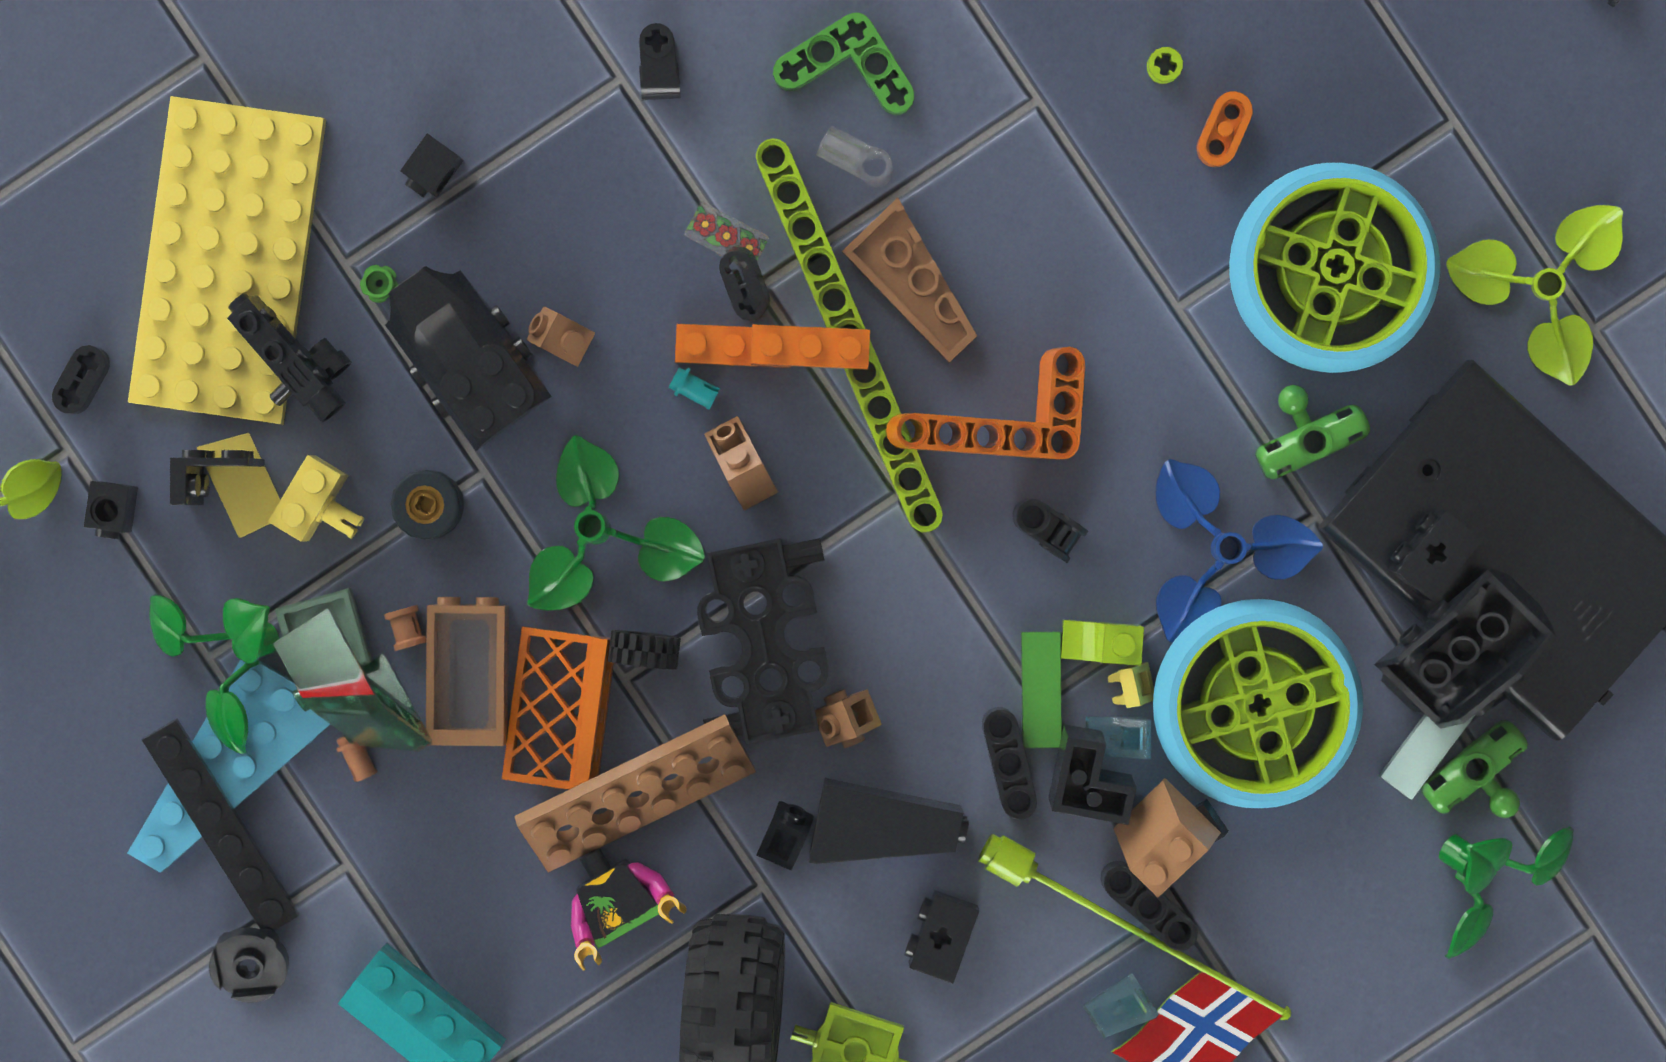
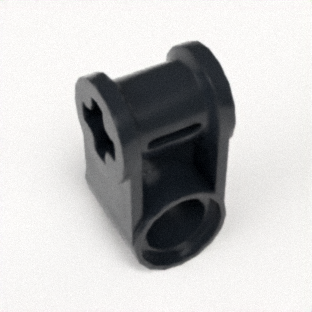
M650 24L642 30L639 38L641 61L639 73L642 101L681 98L678 63H676L673 33L663 24ZM658 33L661 35L662 40H668V44L662 45L661 52H654L651 45H646L647 42L653 40V34Z
M1036 499L1022 500L1013 510L1015 526L1037 541L1041 547L1066 563L1069 562V553L1079 538L1086 536L1089 532L1061 512L1058 513ZM1034 505L1041 512V520L1036 526L1027 527L1022 521V513L1026 507Z

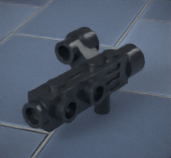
M244 293L228 306L232 313L227 319L282 381L270 394L271 400L276 405L281 406L293 394L302 406L307 405L322 423L329 420L343 408L346 402L331 386L333 384L332 380L341 375L352 363L342 350L337 351L327 338H324L308 351L298 343L276 317L273 309L266 306L258 295L249 297Z

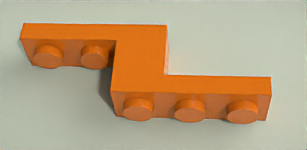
M677 324L675 363L868 370L870 330L752 324V327Z

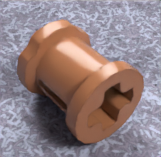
M418 605L384 614L385 620H389L396 641L393 645L395 651L427 642L426 636H423L416 615L419 611Z

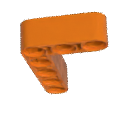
M1073 347L1053 348L1043 354L1039 366L1036 422L904 413L897 414L890 419L886 428L887 438L892 445L901 449L1037 459H1069L1075 455L1080 445L1085 359L1082 353ZM1060 355L1066 357L1068 361V369L1064 375L1058 371L1056 365ZM1059 393L1064 397L1066 403L1062 413L1057 412L1054 407V399ZM907 420L913 423L915 427L914 437L909 442L903 438L901 433L902 425ZM945 423L952 429V438L947 444H944L939 437L940 428ZM982 426L988 430L990 437L989 442L984 447L977 441V432ZM1019 429L1026 435V444L1022 449L1017 448L1014 443L1015 433ZM1056 432L1063 438L1062 448L1058 452L1051 445L1052 436Z

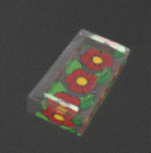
M703 201L700 202L683 234L686 238L722 257L733 247H745L753 252L757 262L770 239L769 236ZM734 257V263L743 268L747 266L745 261L739 262L737 258Z

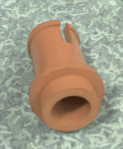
M357 730L336 740L339 745L336 750L337 752L342 751L354 777V782L364 780L378 772Z

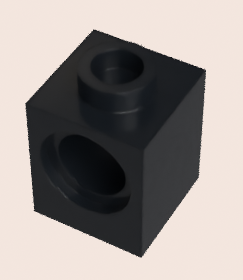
M427 133L400 172L408 177L405 185L424 198L427 192L437 198L464 160Z
M90 481L84 527L96 529L95 536L119 539V532H132L138 487L103 481ZM109 500L114 501L118 506V515L113 521L107 520L103 514V507Z

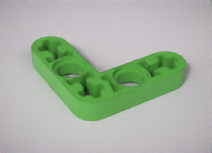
M851 13L839 19L781 56L773 67V77L776 84L785 91H796L851 57L876 99L887 113L902 115L911 109L914 102L912 85L871 20L861 13ZM854 22L856 26L863 24L866 27L862 31L863 39L858 41L855 37L849 38L844 42V46L848 50L842 53L838 41L831 34L838 31L839 38L849 32V23ZM827 42L833 46L834 56L830 61L820 63L813 58L812 49L817 43ZM805 52L808 63L816 70L808 73L807 66L797 72L798 80L796 82H792L789 78L782 80L780 76L784 73L783 65L788 63L791 67H796L802 63V58L798 55ZM872 54H881L887 60V69L879 75L871 74L865 67L866 59ZM895 72L898 78L891 79V83L897 91L904 89L907 92L903 99L905 104L903 106H899L896 102L889 104L887 102V99L890 97L888 87L884 84L881 89H878L875 83L885 81Z

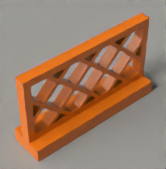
M522 627L502 772L503 780L569 790L599 775L614 663L608 662L610 638ZM531 636L544 637L553 649L540 662H537L529 652ZM554 639L565 640V642L558 646ZM573 642L587 644L586 659L574 668L562 651ZM555 656H558L569 673L553 684L541 667ZM529 662L532 668L527 671V664ZM582 669H584L583 679L579 675ZM536 672L548 690L532 701L524 687L525 680ZM573 677L581 688V697L569 706L557 689ZM552 694L564 711L548 723L536 705ZM524 700L527 706L522 709V702ZM579 707V712H578V717H577L576 714H575L573 711H574L576 708ZM531 710L543 728L527 739L519 725L520 718ZM568 715L576 726V734L572 740L564 745L552 727ZM547 732L559 750L543 761L531 743ZM519 738L522 744L517 747V740ZM574 745L572 755L568 749ZM526 748L538 766L528 774L513 772L515 756ZM561 754L571 764L570 780L556 779L547 766ZM542 770L546 777L536 776L535 774Z

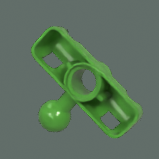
M1299 385L1286 386L1279 394V407L1286 414L1292 415L1297 429L1258 447L1255 456L1265 477L1274 480L1366 438L1370 433V425L1361 407L1353 404L1347 405L1311 421L1306 410L1309 401L1308 393ZM1350 408L1353 414L1339 420L1336 414ZM1310 431L1320 433L1323 438V446L1316 453H1310L1304 448V437ZM1362 431V436L1351 441L1348 440V437ZM1279 441L1282 447L1268 453L1265 447ZM1291 465V469L1277 474V470Z
M1500 720L1432 774L1421 787V793L1436 811L1448 813L1453 806L1464 801L1481 787L1490 797L1489 808L1492 813L1500 818H1510L1518 812L1520 799L1512 789L1502 788L1494 777L1510 764L1514 757L1527 749L1528 741L1512 722ZM1502 726L1507 733L1495 742L1490 737V734ZM1475 758L1482 759L1484 762L1482 773L1476 777L1468 776L1466 773L1467 764ZM1441 775L1446 782L1434 791L1429 783Z

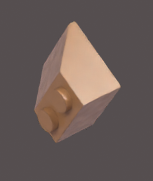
M1166 778L1132 809L1129 825L1118 823L1113 828L1130 871L1157 897L1162 895L1211 848L1221 834Z

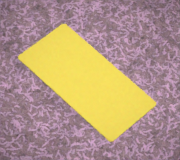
M249 432L197 446V450L215 451V458H221V450L254 451V458L261 459ZM265 466L206 467L238 537H244L270 524L267 521L278 505L280 498Z

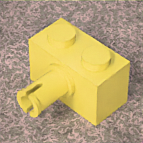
M307 455L267 522L300 542L310 541L322 521L352 539L358 532V529L346 523L345 520L356 527H361L364 517L355 514L335 501L337 494L349 475L316 455Z

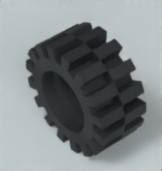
M611 630L608 662L636 667L674 670L678 667L681 638L647 632Z

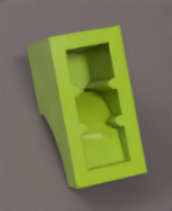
M1063 620L1061 659L1141 666L1144 626Z

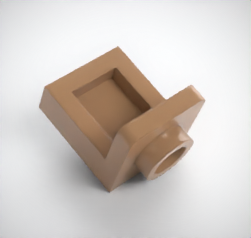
M543 307L541 312L536 314L530 323L527 341L578 367L595 332L547 307Z

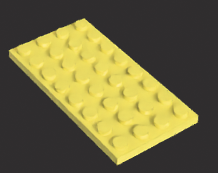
M170 97L128 403L284 425L287 400L281 406H278L270 398V394L282 381L227 319L232 313L228 306L244 293L249 297L258 295L266 306L273 309L279 321L296 339L326 127L325 118Z

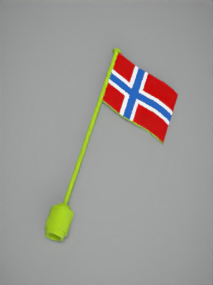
M991 834L983 846L978 861L985 864L984 869L1016 887L1022 881L1028 884L1034 878L1200 970L1199 973L1173 992L1135 1035L1111 1051L1126 1061L1233 1062L1250 1041L1279 1018L1285 1021L1291 1017V1009L1288 1006L1285 1008L1278 1006L1187 954L1170 948L1160 939L1037 872L1038 863L1034 861L1036 853L1004 835L998 837L995 834Z

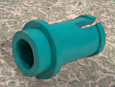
M679 367L668 388L675 391L673 395L681 394L709 410L720 387H716L691 374L690 368H687L685 371Z

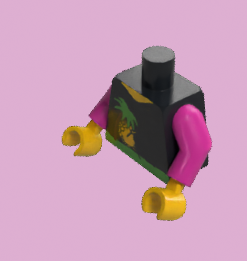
M596 849L580 859L590 879L578 886L576 889L577 894L572 899L571 929L577 948L574 954L575 960L582 970H586L583 963L584 959L588 955H593L596 964L599 966L602 963V957L594 947V944L599 949L657 915H660L672 924L674 922L669 916L670 910L676 906L680 912L685 914L686 906L674 897L672 890L660 873L639 862L630 863L627 859L610 867L601 849Z

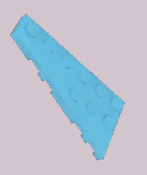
M240 660L233 673L242 667L245 662ZM260 660L259 665L250 668L229 688V692L234 693L240 699L247 714L248 738L245 745L247 753L240 754L225 746L214 734L207 717L192 741L233 808H236L242 801L247 799L298 752L346 712L323 697L302 698L296 686L299 689L306 687L296 683ZM169 783L127 854L160 873L167 869L202 837Z

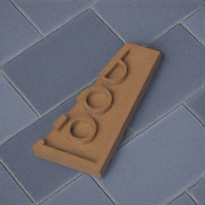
M897 197L842 250V253L933 348L950 363L977 337V334Z

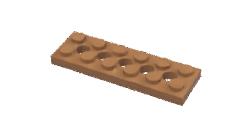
M724 714L514 817L518 829L549 873L755 773L756 770L731 723ZM706 757H712V758H713L711 761H709V762H707V763H703V764H699V763H698V762H699L700 760H702L703 758H706ZM670 774L678 775L672 780H663ZM635 791L643 792L639 796L628 797L631 793ZM600 808L608 809L604 813L593 814L596 810ZM565 825L573 826L569 830L558 831L561 827Z

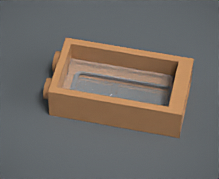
M437 597V604L427 605L426 732L428 731L431 738H426V745H506L508 734L509 605H499V597H476V604H461V597Z

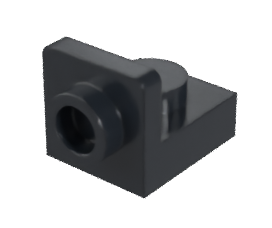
M779 801L756 856L792 871L809 834L814 816L798 805Z

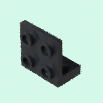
M182 450V458H170V505H204V497H208L210 490L209 476L204 474V467H264V459H255L254 451L221 450V458H215V451Z

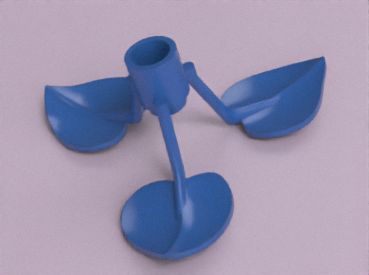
M1169 459L1163 464L1157 478L1156 503L1158 510L1164 520L1177 529L1188 528L1197 519L1215 537L1211 543V554L1216 561L1201 576L1198 583L1189 576L1179 575L1167 580L1161 586L1156 598V610L1165 637L1171 643L1193 621L1221 606L1219 593L1212 588L1204 587V585L1224 564L1238 563L1245 557L1247 551L1255 550L1253 562L1256 569L1267 578L1283 580L1299 573L1323 549L1320 539L1308 527L1295 519L1283 515H1269L1258 520L1252 528V536L1255 543H1246L1241 535L1234 532L1222 533L1219 528L1213 526L1203 516L1213 512L1218 506L1220 500L1218 482L1206 469Z

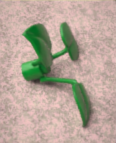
M574 435L561 454L556 473V485L559 495L569 506L580 507L589 502V506L577 516L574 523L575 533L579 537L577 541L579 545L578 554L575 557L570 549L563 546H552L542 550L535 557L530 568L527 603L528 606L535 609L556 611L572 607L584 600L591 591L594 582V574L591 569L581 564L585 557L586 545L588 543L594 545L601 544L609 536L643 546L638 554L639 565L647 576L657 581L668 582L683 577L704 562L705 552L697 535L687 525L674 518L658 517L651 519L645 527V539L611 528L609 520L604 515L594 511L597 505L595 499H606L614 493L619 482V468L614 458L608 452L582 437Z
M162 595L151 596L149 607L151 630L157 645L167 655L171 657L181 655L184 651V642L198 643L232 639L234 654L237 658L244 661L245 664L220 685L219 691L215 689L208 691L205 706L206 715L214 734L225 746L240 754L247 753L245 747L248 738L247 714L240 699L234 693L229 692V688L250 668L259 665L260 657L278 651L280 647L278 632L268 622L270 607L254 604L240 598L230 599L226 601L223 608V624L226 633L192 636L185 633L186 618L176 603Z
M1571 827L1563 828L1552 834L1541 846L1535 863L1530 865L1508 859L1512 851V842L1506 838L1489 839L1474 844L1469 843L1458 834H1454L1447 839L1439 852V859L1457 871L1455 878L1463 883L1465 891L1473 897L1474 907L1468 909L1461 917L1445 957L1450 959L1466 952L1488 930L1494 909L1490 904L1484 905V900L1479 892L1489 885L1498 870L1506 865L1525 873L1533 874L1532 883L1536 886L1547 883L1560 872L1567 861L1572 847L1574 829Z

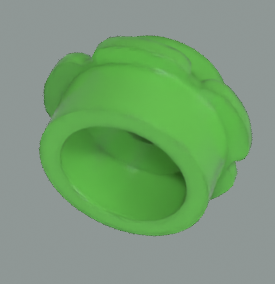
M372 265L368 267L360 281L362 293L368 295L369 299L373 302H385L389 297L388 293L399 285L395 280L397 277L395 271L388 266ZM378 280L383 281L382 287H377L376 282Z

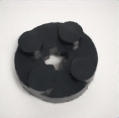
M252 927L238 928L220 935L209 961V973L214 985L220 991L223 987L226 991L232 993L231 998L248 1003L264 1001L273 996L276 989L283 985L289 969V956L286 948L279 941L278 934L271 929L261 930ZM244 959H251L257 965L254 971H248L247 966L240 965L239 962H243Z

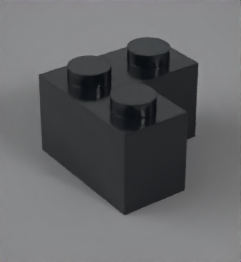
M1064 724L1048 797L1051 809L1054 812L1129 825L1137 788L1131 774L1101 769L1106 748L1102 731Z

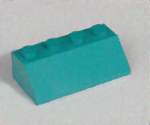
M388 943L377 952L338 1002L341 1007L410 1062H490L506 1041V1038Z

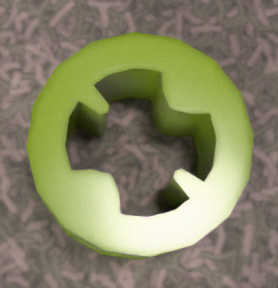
M1171 47L1156 49L1147 61L1149 77L1159 84L1173 82L1180 75L1183 68L1181 55ZM1162 56L1170 57L1169 63L1175 65L1174 72L1169 70L1167 75H1161L1160 67L1154 66L1155 59L1160 61L1163 58Z

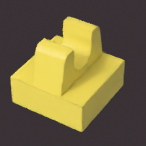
M1148 662L1142 663L1141 666H1128L1108 676V683L1120 682L1122 685L1123 694L1112 698L1114 704L1126 705V708H1131L1153 701L1154 686Z

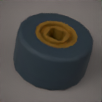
M433 470L412 472L401 479L393 490L390 503L393 519L399 528L411 537L424 540L443 537L454 530L462 518L464 509L462 491L456 482L446 474Z

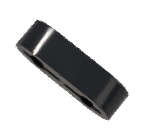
M733 247L720 260V274L736 314L748 321L757 320L768 309L770 295L753 252L745 247ZM734 257L739 262L745 261L747 264L742 271L743 281L737 269L731 270L729 267L734 261ZM745 287L748 288L752 298L758 297L760 299L756 310H753L751 305L745 306L743 304L747 297Z
M86 345L76 349L52 392V402L59 411L67 414H79L88 408L110 367L109 357L104 350ZM95 353L94 361L99 364L98 369H89L84 378H82L81 376L86 369V365L81 362L84 356L91 357ZM80 382L81 384L76 391L77 397L80 398L79 403H70L67 406L68 399L63 396L64 391L75 389L77 383Z

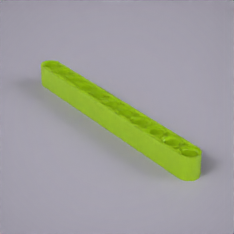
M772 138L765 140L757 148L756 160L758 168L826 328L852 326L856 329H865L790 149L780 139ZM769 149H779L785 155V159L779 167L771 168L764 164L763 155ZM786 184L796 186L800 191L797 201L790 204L780 201L778 191L782 186ZM799 220H809L815 226V233L809 239L802 240L794 235L793 227ZM816 255L825 256L830 262L828 272L820 276L811 273L808 269V262L812 257ZM829 291H839L845 297V305L839 311H829L823 305V298ZM870 341L869 363L875 368L876 374L874 379L868 383H861L855 379L853 369H844L908 522L917 531L930 532L940 525L943 513L917 450L904 449L902 453L893 455L888 453L883 445L884 438L887 435L886 428L888 422L892 417L901 414V411ZM876 397L885 398L890 403V413L883 419L874 418L868 410L870 401ZM904 422L901 433L904 439L909 442L912 440V437ZM913 468L920 474L921 481L915 490H905L899 484L898 478L902 470ZM920 504H929L935 510V520L929 526H920L914 520V510Z

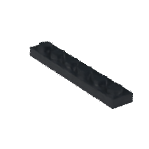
M178 718L144 737L142 742L261 930L271 929L274 931L298 917L299 912Z

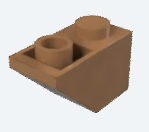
M738 416L704 434L727 482L744 511L778 493Z

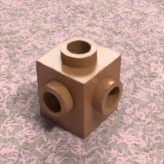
M845 689L824 697L826 705L815 709L819 731L826 747L842 743L844 748L851 747L865 740L863 734L882 725L868 689L848 696Z

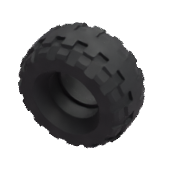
M716 914L713 919H702L694 925L685 969L679 1062H777L785 971V933L779 925L767 923L765 917L739 914Z

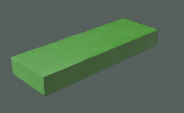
M1060 631L1021 632L1024 748H1059L1062 736Z

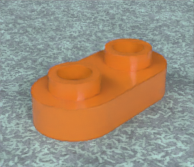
M1230 91L1221 95L1214 103L1196 146L1197 155L1205 165L1221 167L1230 162L1235 156L1253 114L1252 104L1246 95L1237 91ZM1233 106L1237 109L1238 116L1236 119L1226 117V107ZM1213 141L1219 142L1222 146V153L1219 155L1212 154L1209 150V144Z

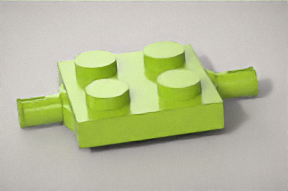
M830 1002L825 1020L817 1031L795 1024L790 1039L812 1046L813 1058L811 1062H910L899 1058L898 1046L904 1025Z

